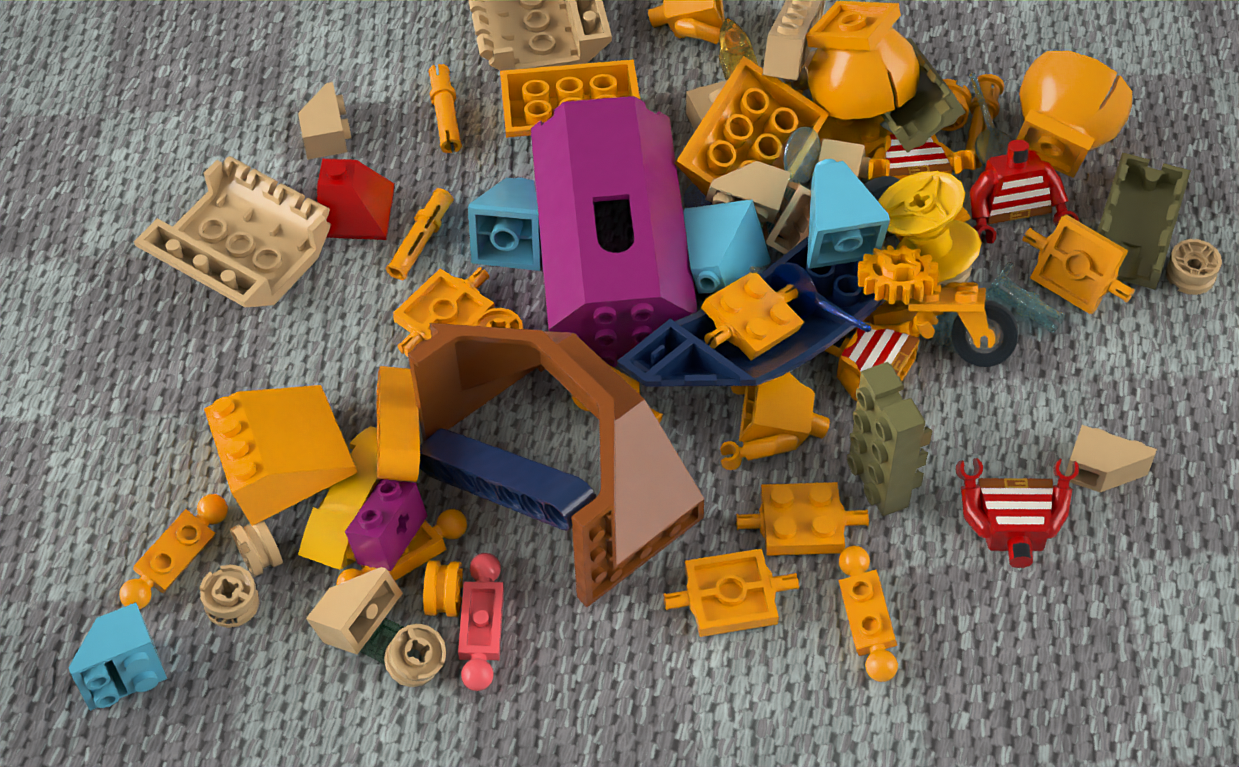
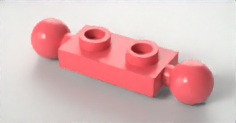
M481 553L472 559L470 574L476 582L464 581L458 656L459 660H469L462 668L461 678L464 685L473 691L484 690L492 683L494 673L487 660L499 661L504 585L503 582H494L500 575L501 565L497 557L490 553Z

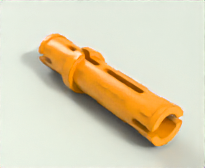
M438 64L439 75H437L436 67L433 65L428 71L432 86L429 94L431 103L435 105L440 148L444 153H452L451 142H453L455 152H458L462 148V142L460 140L454 105L456 92L451 86L450 70L447 65Z
M436 188L424 209L418 210L414 217V225L386 267V271L391 277L402 281L406 279L408 272L421 254L431 235L439 231L442 226L441 219L454 201L453 196L448 191Z

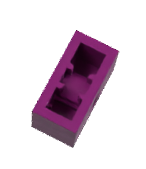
M381 479L345 531L357 564L373 568L383 567L388 571H392L428 516L416 483Z

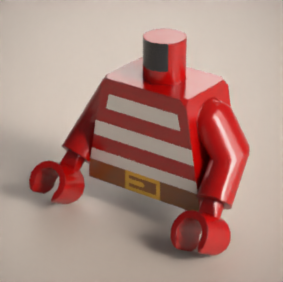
M1024 140L1010 141L1006 155L988 159L985 171L981 173L970 189L972 220H976V225L973 228L978 232L979 237L984 230L986 241L989 244H993L997 236L995 229L988 226L989 224L1052 213V207H1056L1057 210L1053 217V223L1056 227L1061 217L1069 215L1079 221L1077 214L1067 210L1065 203L1068 202V198L1060 176L1049 162L1041 160L1036 151L1029 150V144Z
M978 458L973 459L974 472L969 476L965 473L964 461L960 460L956 465L955 471L957 476L964 480V486L961 487L964 519L979 537L985 538L989 550L1008 551L1009 564L1012 567L1025 568L1032 565V551H1043L1047 539L1056 537L1068 518L1073 490L1069 487L1070 480L1078 475L1079 465L1077 461L1073 462L1072 474L1064 476L1059 469L1061 459H1059L1053 467L1058 483L1053 485V479L979 478L983 472V465Z

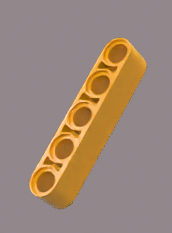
M379 366L377 380V479L417 482L420 464L419 408L416 404L411 369Z

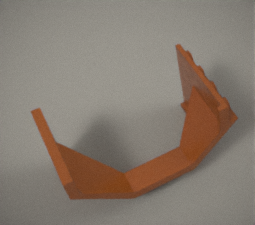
M429 323L431 338L421 341L408 353L416 404L419 408V421L423 441L439 428L449 430L535 368L540 372L546 369L599 419L601 490L592 502L571 516L577 598L586 607L602 597L704 518V497L646 400L576 334Z

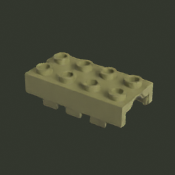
M908 38L907 41L912 45L920 65V82L916 94L898 108L895 105V110L881 114L907 153L925 144L931 136L944 127L952 125L958 117L966 113L953 92L911 38ZM890 80V84H891V88H892L893 96H894V90H893V86H892V83H891V80Z
M1122 152L1097 233L1128 250L1119 267L1118 280L1156 290L1191 170L1163 163L1161 170L1148 167L1150 159Z
M889 362L861 371L859 388L856 389L857 403L856 410L853 412V431L850 433V452L847 454V463L852 474L860 476L864 483V493L868 502L872 506L876 505L882 516L909 507L912 489L922 486L924 473L917 468L926 465L928 452L921 447L930 444L933 431L925 426L926 421L912 398L902 399L898 391L904 390V385L900 380V376L898 377Z

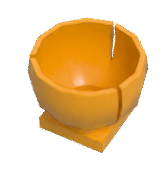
M836 1L806 34L808 47L817 48L808 66L809 90L814 103L829 112V116L842 120L872 118L895 110V105L898 108L915 96L920 82V65L912 45L901 33L892 27L901 16L899 3ZM890 80H891V83H892V86H893L894 96H893V91H892V88H891Z
M1046 51L1034 60L1024 75L1019 92L1024 123L1016 140L1026 141L1029 144V150L1036 151L1042 161L1049 162L1056 171L1074 178L1087 153L1114 139L1128 121L1132 108V90L1121 75L1116 77V71L1095 58L1072 51Z

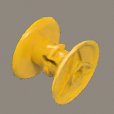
M939 171L919 172L902 178L890 186L879 198L878 202L889 214L890 222L887 231L904 236L896 246V250H900L902 245H906L907 248L912 250L921 249V256L930 254L932 262L938 263L939 283L954 278L968 269L979 256L982 243L978 232L966 222L954 220V217L962 209L965 198L962 182L948 173Z

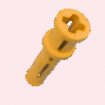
M983 74L976 78L974 83L976 94L971 100L969 108L973 116L965 150L974 151L976 168L982 167L985 162L992 120L999 114L1000 104L998 99L1005 87L1003 80L992 74Z

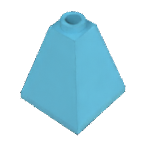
M825 159L818 162L814 168L811 184L807 253L808 268L861 261L865 253L873 255L874 248L881 250L890 222L889 214L844 161L836 162L834 159Z
M506 177L472 201L468 206L471 263L540 271L541 241L534 180L522 177Z
M753 199L684 209L683 214L690 268L698 294L718 292L753 270L758 272L770 264L771 259Z

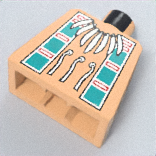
M790 181L787 183L779 211L773 223L768 221L763 223L764 239L767 245L786 254L809 235L810 189L799 183Z

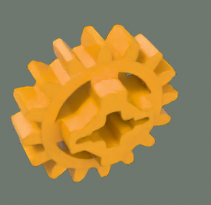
M887 245V250L874 248L873 255L865 253L863 261L858 263V286L864 287L865 295L875 293L876 301L884 299L889 301V304H894L896 300H902L907 305L910 299L914 298L921 302L923 301L924 294L932 296L934 288L938 287V263L932 262L930 254L921 256V249L912 250L907 248L906 245H902L900 250H895L891 245Z

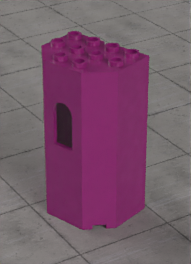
M635 96L566 101L554 109V116L545 123L540 120L531 128L548 331L576 334L604 362L613 368L617 366V361L670 318L673 321H677L697 312L670 118L660 111L656 114L646 108L645 102ZM629 199L634 243L626 251L620 253L608 252L602 249L597 241L593 202Z

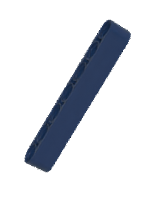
M439 428L420 444L419 468L429 477L564 531H568L572 527L571 516L597 497L593 489L577 476L444 428Z

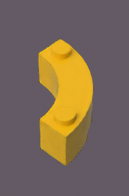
M372 426L364 429L349 443V448L353 449L350 454L358 473L326 488L329 491L321 501L318 509L313 507L298 552L299 556L338 570L356 561L345 531L381 480L377 479V428Z

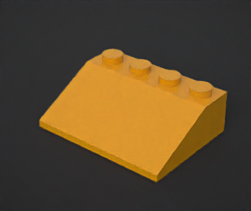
M743 56L675 161V164L705 196L708 193L712 180L755 161L791 172L790 179L830 113L778 78L763 75V68Z
M634 59L500 71L506 138L531 136V128L540 120L544 123L554 116V109L566 101L635 96L640 99Z
M321 385L238 391L228 397L219 398L212 405L204 408L231 493L252 526L358 473Z

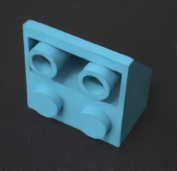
M137 603L96 618L68 667L89 710L97 707H110L118 702L119 698L136 691H149L156 687L158 682L167 679L153 639Z

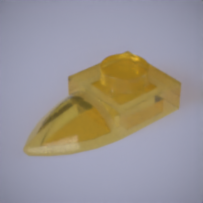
M725 18L719 35L720 52L718 58L725 80H727L743 56L757 65L758 63L746 33L730 18Z

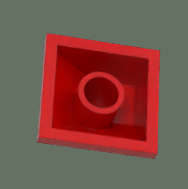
M322 158L317 183V202L330 209L326 221L331 223L326 238L387 240L395 183L358 160Z

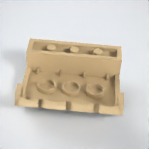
M468 0L470 11L473 13L472 20L475 34L478 36L477 44L480 56L489 60V65L500 71L586 64L612 41L602 0Z
M229 156L223 164L216 160L203 173L208 192L173 227L157 218L134 241L136 247L245 308L275 305L319 258L331 223L326 221L330 209L310 198L304 201L305 195L282 183L277 186L278 181L256 169L250 171V166Z

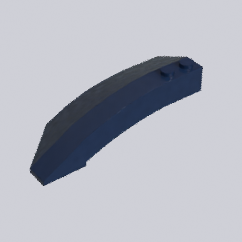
M807 236L772 266L759 274L775 292L783 289L788 284L794 286L792 290L797 289V298L787 304L804 321L799 331L755 359L750 360L739 347L727 340L714 349L709 346L711 343L707 345L704 339L705 335L717 328L714 321L703 310H700L677 321H673L670 318L617 361V366L645 387L757 386L805 364L854 329L886 300L876 301L875 293L865 295L864 287L858 286L859 261L809 269L807 265Z

